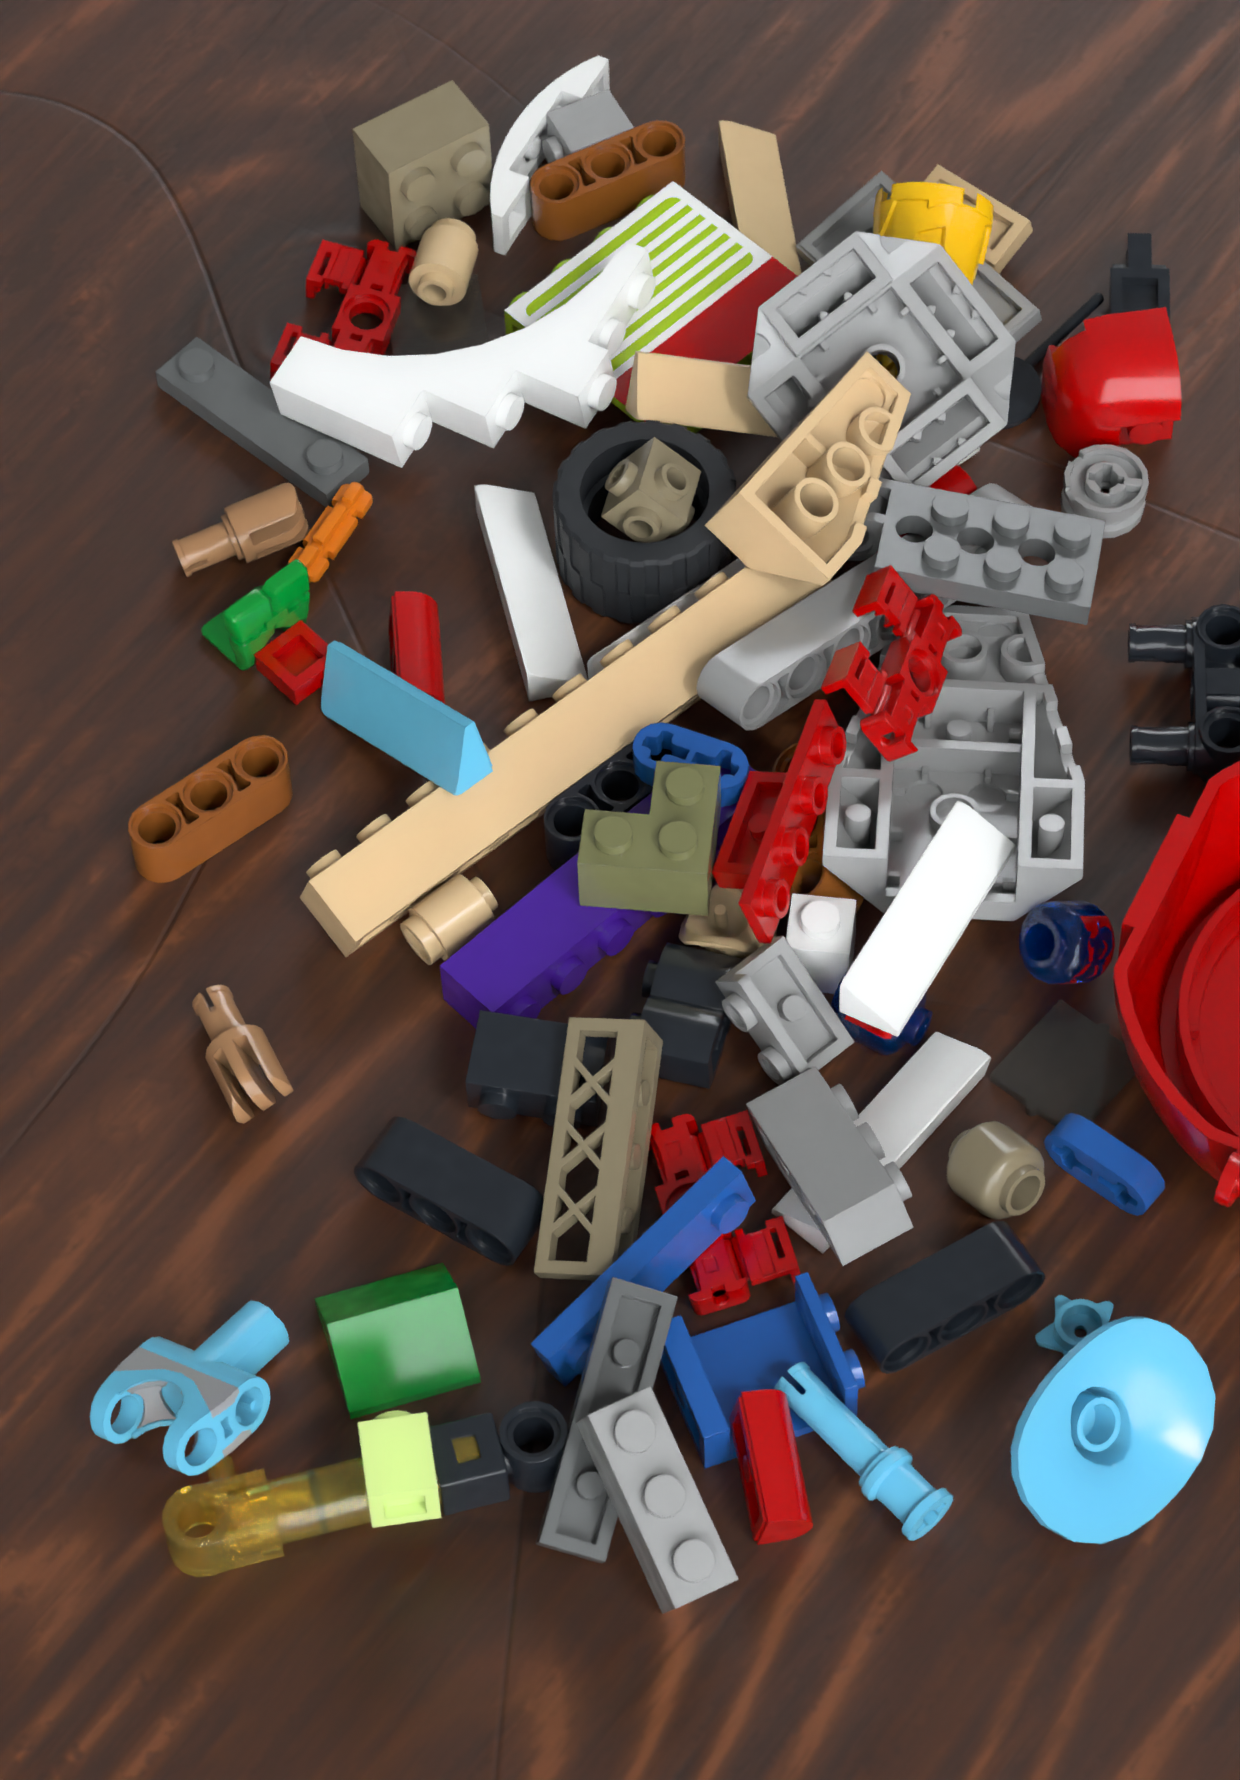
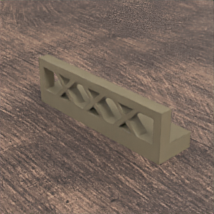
M569 1017L534 1273L539 1278L591 1280L594 1282L637 1241L663 1040L645 1020ZM586 1037L617 1038L614 1059L592 1076L582 1064ZM582 1074L587 1082L579 1088L580 1075ZM611 1081L608 1095L603 1087ZM597 1093L608 1106L606 1122L584 1140L574 1128L575 1111ZM573 1138L578 1146L570 1152L571 1140ZM602 1145L600 1159L594 1151ZM586 1157H589L599 1169L597 1186L575 1203L565 1191L566 1176ZM564 1201L569 1210L561 1216ZM594 1208L591 1223L585 1215ZM580 1221L590 1233L587 1262L555 1260L558 1238Z

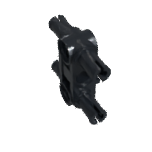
M1227 604L1213 605L1205 609L1199 617H1191V620H1185L1184 625H1136V623H1129L1128 663H1134L1135 661L1183 663L1184 669H1189L1191 721L1187 722V727H1138V725H1131L1129 741L1130 765L1165 764L1168 766H1186V771L1198 774L1207 783L1211 777L1221 770L1240 761V608ZM1219 746H1226V747H1231V748L1227 749V748H1222V747H1219Z

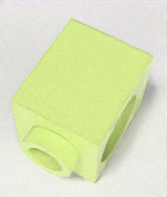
M388 1411L376 1416L373 1420L358 1422L372 1528L442 1518L427 1412L411 1414L406 1411Z

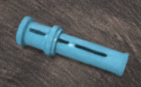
M805 1362L797 1363L787 1372L805 1388V1394H800L783 1376L779 1379L774 1389L785 1392L789 1407L845 1463L861 1476L859 1486L861 1487L862 1494L868 1500H880L902 1522V1534L908 1540L914 1541L930 1531L950 1508L953 1495L946 1488L935 1489L911 1465L912 1455L905 1448H899L898 1446L888 1448L871 1429L829 1390Z

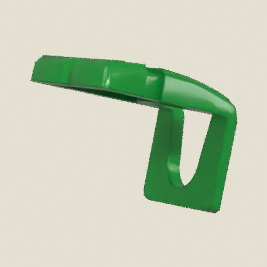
M295 559L266 580L263 586L255 587L207 622L201 629L202 635L240 670H248L255 664L254 654L265 647L275 632L274 629L280 628L286 631L300 620L306 624L310 593L308 592L310 582L307 567L300 560Z

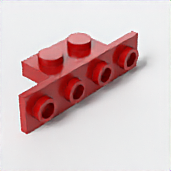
M814 699L787 773L749 772L712 870V874L720 888L743 889L738 904L759 943L771 944L780 918L785 917L788 912L792 884L799 866H803L807 860L809 838L817 816L821 815L826 808L828 786L835 767L843 761L845 756V732L838 725L826 700Z

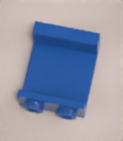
M808 1272L795 1276V1302L690 1337L681 1315L672 1318L660 1364L705 1469L737 1458L729 1417L741 1392L774 1389L779 1379L783 1376L800 1394H805V1388L787 1372L797 1363L805 1362L829 1390L857 1416L858 1389L865 1387V1379L860 1362L853 1349L842 1350L835 1332L840 1330V1323L833 1301L827 1292L817 1294ZM789 1407L795 1437L813 1432L814 1430Z

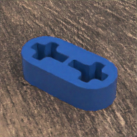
M662 722L644 727L634 738L632 746L633 766L636 775L641 781L653 786L656 761L651 759V755H658L663 748L672 751V755H664L661 761L715 765L731 770V775L724 774L721 777V807L730 806L739 801L749 774V764L747 756L737 746L689 729Z
M1074 1113L1066 1114L1044 1140L1045 1149L1059 1167L1129 1214L1143 1215L1165 1189L1162 1175L1151 1162L1081 1115Z

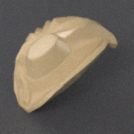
M718 884L711 889L708 916L687 914L681 924L678 935L685 945H700L705 947L706 951L739 958L748 957L765 944L758 942L738 904L743 889L720 888Z

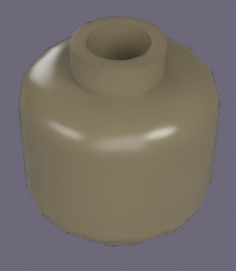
M997 1121L984 1122L972 1129L963 1131L951 1144L947 1163V1182L954 1194L982 1215L994 1220L1010 1218L1029 1211L1042 1195L1045 1187L1044 1159L1036 1146L1009 1126Z

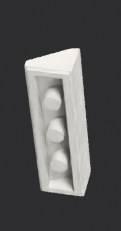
M492 485L474 486L476 512L529 701L552 697L562 685L580 673L588 681L535 493Z
M961 801L955 803L843 978L840 985L839 1012L898 1037L1015 851V844L967 804Z
M935 1031L858 1115L859 1118L853 1121L856 1127L867 1122L875 1133L885 1153V1157L879 1160L881 1164L885 1166L894 1161L900 1169L985 1076L991 1057L981 1049ZM791 1188L772 1209V1214L776 1217L782 1216L787 1226L823 1254L830 1246Z

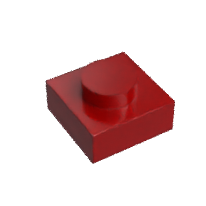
M300 620L254 654L256 669L297 705L323 686L328 644Z

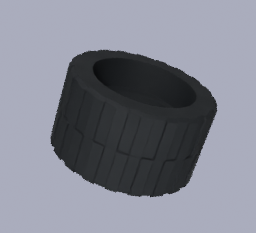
M654 420L636 423L629 421L619 423L617 426L609 429L603 428L593 433L592 437L584 442H580L571 450L570 456L561 463L558 469L557 481L553 485L555 544L560 576L564 584L572 590V595L581 604L588 605L592 608L593 612L603 617L609 616L618 619V622L628 624L633 622L643 623L737 560V556L705 526L736 491L734 472L729 468L727 458L721 450L713 447L710 444V440L701 434H695L687 430V427L677 424H664ZM655 437L701 470L692 501V506L695 508L693 518L696 522L681 534L662 541L640 543L618 539L596 526V523L602 519L601 515L609 492L605 489L606 480L619 462Z

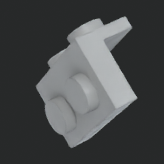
M774 936L771 944L762 945L715 982L725 996V999L722 1001V1007L726 1015L738 1029L750 1033L761 1049V1052L758 1054L760 1065L778 1085L791 1080L814 1066L820 1070L854 1043V1040L784 936Z

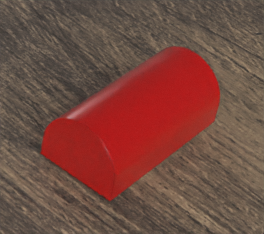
M394 591V596H391L388 621L390 671L446 705L438 604L431 596L424 593Z
M775 1389L741 1392L729 1417L753 1540L757 1542V1545L799 1537L813 1528V1521L787 1395L785 1392Z

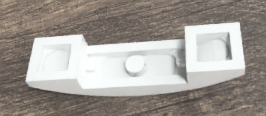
M596 56L572 68L553 81L524 109L507 134L498 153L491 180L490 204L494 252L505 255L531 217L529 180L545 158L542 141L548 138L546 113L609 89L610 91L609 61L607 58Z

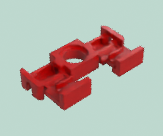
M374 239L367 243L366 259L364 258V250L322 240L306 277V297L314 299L317 292H320L323 283H325L326 289L330 285L338 286L339 292L345 294L343 303L332 326V341L329 340L328 333L322 332L320 337L302 333V326L287 323L270 362V381L301 336L341 350L384 355L401 314V297L397 296L406 273L410 274L417 252L403 246L399 248L398 252L389 250L388 242ZM371 313L378 316L382 323L374 329L365 330L355 327L351 320L358 314Z
M891 565L866 575L852 611L857 617L874 610L875 616L885 615L883 626L888 628L893 625L892 632L896 637L900 636L901 638L890 643L879 671L869 660L870 652L861 641L835 651L821 686L826 695L844 688L865 714H871V716L860 720L861 730L889 762L918 751L911 742L918 718L933 713L948 673L941 664L947 642L962 636L961 626L952 615L946 617L942 612L944 605L939 598L931 594L918 599ZM891 733L889 739L884 737V735Z
M748 1110L701 1124V1133H699L696 1120L691 1114L673 1117L671 1119L673 1127L664 1130L660 1129L659 1123L652 1124L649 1151H654L664 1183L655 1187L663 1214L723 1156L735 1166L740 1164L743 1168L746 1163L747 1169H756L758 1178L768 1175ZM743 1130L746 1138L743 1140L746 1148L747 1156H745L738 1135V1131ZM684 1175L689 1176V1177H686V1178H682V1179L677 1180V1179H678L679 1177H681V1176H684ZM782 1216L766 1220V1229L744 1235L743 1228L734 1230L735 1237L732 1236L731 1232L721 1234L690 1265L698 1291L688 1295L694 1313L701 1316L746 1302L750 1298V1289L747 1281H751L752 1286L790 1274L792 1282L795 1284V1276L801 1273ZM773 1232H776V1233H777V1236H778V1239H779L778 1241H776V1243H777V1247H778V1250H779V1253H780V1256H781L780 1259L778 1258V1255H777V1252H776V1249H775V1246H774V1243H773V1240H772V1237H771V1234H770V1233H773ZM718 1290L726 1291L722 1296H713V1293Z

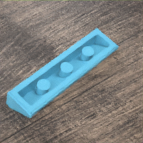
M334 640L327 646L321 696V710L325 716L453 795L458 796L493 772V765L474 721L345 644Z

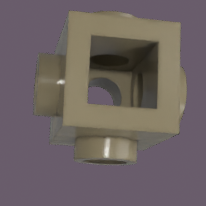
M653 437L627 458L619 462L611 471L605 483V489L609 492L601 517L635 542H657L664 540L669 535L671 537L677 536L687 528L694 516L695 508L692 506V501L701 470Z

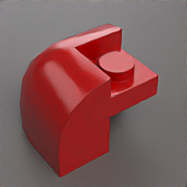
M1166 307L1106 314L1083 320L1084 331L1065 340L1060 346L1049 345L1043 361L1042 406L1047 426L1055 442L1072 457L1077 458L1080 450L1092 445L1112 444L1119 446L1134 443L1145 445L1158 440L1172 439L1174 421L1181 420L1182 400L1177 351Z

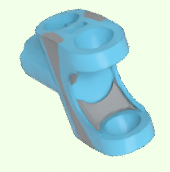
M251 1300L195 1351L160 1336L151 1337L119 1364L95 1394L90 1413L93 1432L100 1438L114 1444L126 1442L130 1438L136 1439L151 1429L160 1426H170L163 1444V1457L168 1467L189 1476L199 1475L207 1471L234 1451L263 1422L269 1409L270 1388L264 1379L255 1376V1374L288 1345V1332L283 1322L269 1307ZM121 1399L120 1412L115 1422L111 1425L112 1411ZM194 1434V1450L185 1458L186 1444Z

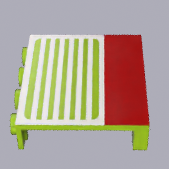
M674 181L657 194L644 198L632 213L614 227H607L596 236L593 243L572 259L560 262L554 268L551 275L529 292H522L517 295L509 307L504 310L506 335L526 328L566 304L600 275L626 241L648 249L652 273L656 280L654 293L644 309L636 310L626 325L625 336L620 348L614 355L610 356L614 377L617 380L616 391L611 402L636 422L646 421L635 419L625 410L635 351L751 366L759 306L798 276ZM684 426L695 434L702 429L700 427Z

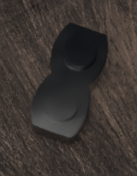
M667 942L660 960L651 959L648 962L642 984V997L648 999L642 1013L632 1012L629 1019L645 1020L663 1040L658 1078L710 1089L720 1063L726 1036L732 1025V1021L728 1018L722 1007V1001L725 999V996L715 982L742 962V958Z

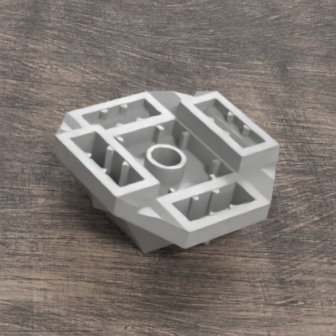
M855 231L759 306L747 398L782 442L867 351L872 356L877 354L888 356L897 367L896 380L911 393L893 450L887 454L879 478L929 487L1007 425L1016 340L941 244Z

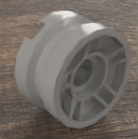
M1102 444L1079 451V456L1073 462H1068L1064 472L1063 490L1060 499L1061 510L1063 513L1105 520L1103 538H1115L1128 533L1140 522L1145 510V498L1149 486L1147 469L1140 458L1126 448L1112 444ZM1105 488L1110 491L1109 493H1103L1100 490Z

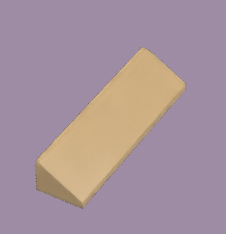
M718 121L719 151L733 227L799 276L801 268L776 135L732 121Z
M635 351L625 408L635 419L777 437L747 398L750 365Z

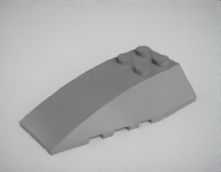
M949 605L942 612L946 617L952 615L961 626L962 636L947 642L941 664L948 673L933 713L918 718L911 742L918 751L889 762L861 730L860 720L871 716V714H865L860 708L857 716L853 715L845 731V756L843 761L836 765L828 786L822 865L885 914L955 803L961 801L974 809L1015 844V851L972 919L1015 921L1080 881L1083 877L1085 779L1080 765L1075 764L1072 755L1073 743L1067 726L1062 725L1057 711L1058 699L1053 684H1048L1045 675V661L1029 614L994 607ZM890 644L885 646L880 654L878 671L881 669ZM891 733L884 735V737L889 739Z

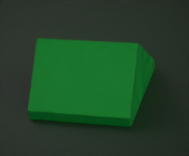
M444 1263L315 1298V1305L350 1419L481 1382L459 1290Z

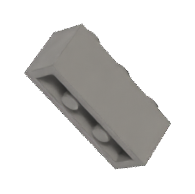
M816 1066L746 1103L766 1149L842 1266L913 1228V1224L903 1204V1201L912 1197L911 1190L894 1161L885 1166L879 1161L885 1157V1153L869 1124L865 1122L857 1127L853 1121L857 1120L859 1116L849 1095L841 1084L830 1088Z
M651 1386L597 1410L576 1423L662 1614L739 1580Z

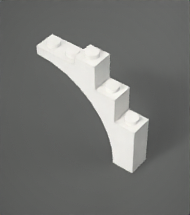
M626 241L600 275L566 304L526 328L482 345L439 354L384 356L341 350L301 336L270 381L280 414L401 468L413 450H419L426 443L431 432L432 422L494 448L505 430H512L519 422L523 413L524 402L586 429L598 410L603 411L608 407L616 391L617 380L614 377L610 356L614 355L620 348L625 336L626 325L636 310L644 309L654 293L656 280L652 273L648 249Z

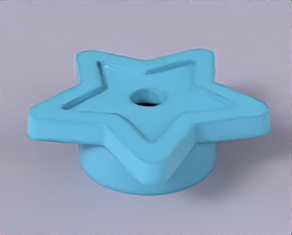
M1063 1295L1056 1296L1055 1320L1036 1334L1037 1344L1041 1347L1062 1352L1065 1356L1091 1332L1109 1322L1113 1310L1112 1302L1095 1303L1086 1299L1070 1300ZM1083 1329L1087 1334L1080 1338L1074 1334V1331Z

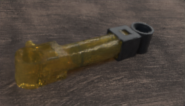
M524 1402L513 1407L503 1417L499 1428L500 1435L497 1433L491 1413L429 1427L439 1502L442 1505L444 1515L510 1499L509 1482L519 1490L529 1493H540L550 1490L568 1436L567 1423L561 1412L552 1405L543 1402ZM531 1441H541L549 1445L546 1450L540 1453L530 1454L520 1449L524 1444ZM227 1455L207 1470L209 1482L190 1485L176 1491L167 1500L162 1512V1525L169 1553L174 1564L184 1573L196 1577L212 1576L231 1569L283 1557V1544L371 1523L362 1456L267 1480L264 1468L236 1475L233 1459ZM199 1524H208L215 1527L210 1534L200 1538H192L185 1535L190 1528Z

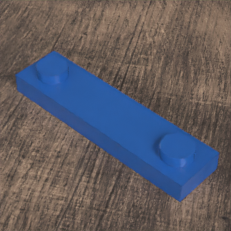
M723 1156L531 1343L547 1371L566 1387L578 1374H583L609 1279L615 1277L663 1292L721 1234L730 1233L743 1222L749 1207L756 1200L743 1173Z

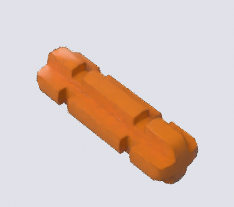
M354 481L350 484H343L332 499L334 507H326L304 538L303 546L305 548L298 547L290 558L288 564L297 559L307 567L309 582H317L321 579L329 567L328 558L335 559L358 526L356 517L363 519L372 506L373 497L368 491L364 490L362 484Z

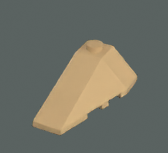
M867 351L734 492L705 526L749 569L825 585L862 544L867 529L864 522L870 504L878 496L882 483L879 481V477L887 454L893 450L911 393Z

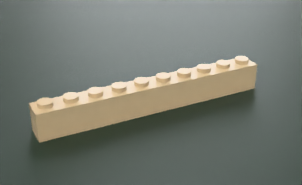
M745 564V568L731 578H728L723 571L718 573L694 593L699 600L683 612H681L677 605L669 608L647 627L652 635L636 646L629 639L620 643L600 660V664L604 669L588 681L581 673L567 681L552 695L556 704L542 714L538 715L533 708L521 714L504 729L503 732L508 738L492 750L483 743L493 765V772L458 796L449 793L432 781H428L405 801L410 809L393 821L387 814L381 815L357 834L356 838L361 844L342 857L335 849L312 865L306 872L311 880L308 881L299 898L344 956L348 957L407 914L411 907L456 874H462L543 815L546 807L556 797L634 741L635 736L641 729L650 724L669 723L701 700L696 689L697 681L702 669L710 659L826 586L832 580L830 579L825 585H819L749 569Z

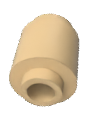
M444 218L436 221L423 233L409 275V285L419 298L436 306L453 305L464 298L478 255V245L474 231L460 220Z
M456 874L411 907L408 911L410 917L400 924V928L415 953L425 963L431 965L440 958L446 961L493 923L495 917L492 911L498 908V904L492 892L478 877H474L469 881L463 875Z

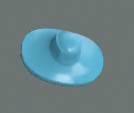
M1143 1316L1123 1317L1104 1324L1082 1339L1053 1367L1039 1384L1027 1402L1016 1425L1011 1444V1472L1021 1501L1042 1526L1073 1542L1103 1544L1129 1535L1158 1514L1183 1488L1200 1463L1213 1431L1216 1397L1207 1365L1189 1339L1165 1323Z

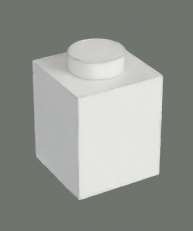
M792 893L786 940L820 991L823 993L840 994L841 982L853 963L857 900Z

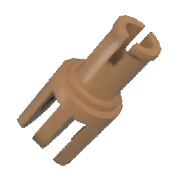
M282 483L224 507L225 514L220 515L222 522L179 540H172V544L186 577H189L192 573L237 555L238 560L245 559L247 564L303 541L309 533L310 527L304 516L295 487L291 483Z
M214 985L206 988L214 1006L209 1007L204 995L198 993L193 1000L192 1007L196 1015L200 1017L211 1040L210 1045L206 1049L205 1058L237 1122L244 1124L254 1118V1114L235 1077H237L252 1101L263 1111L275 1104L276 1099L259 1064L267 1078L283 1096L289 1095L294 1090L263 1029L256 1025L245 1024L229 987Z

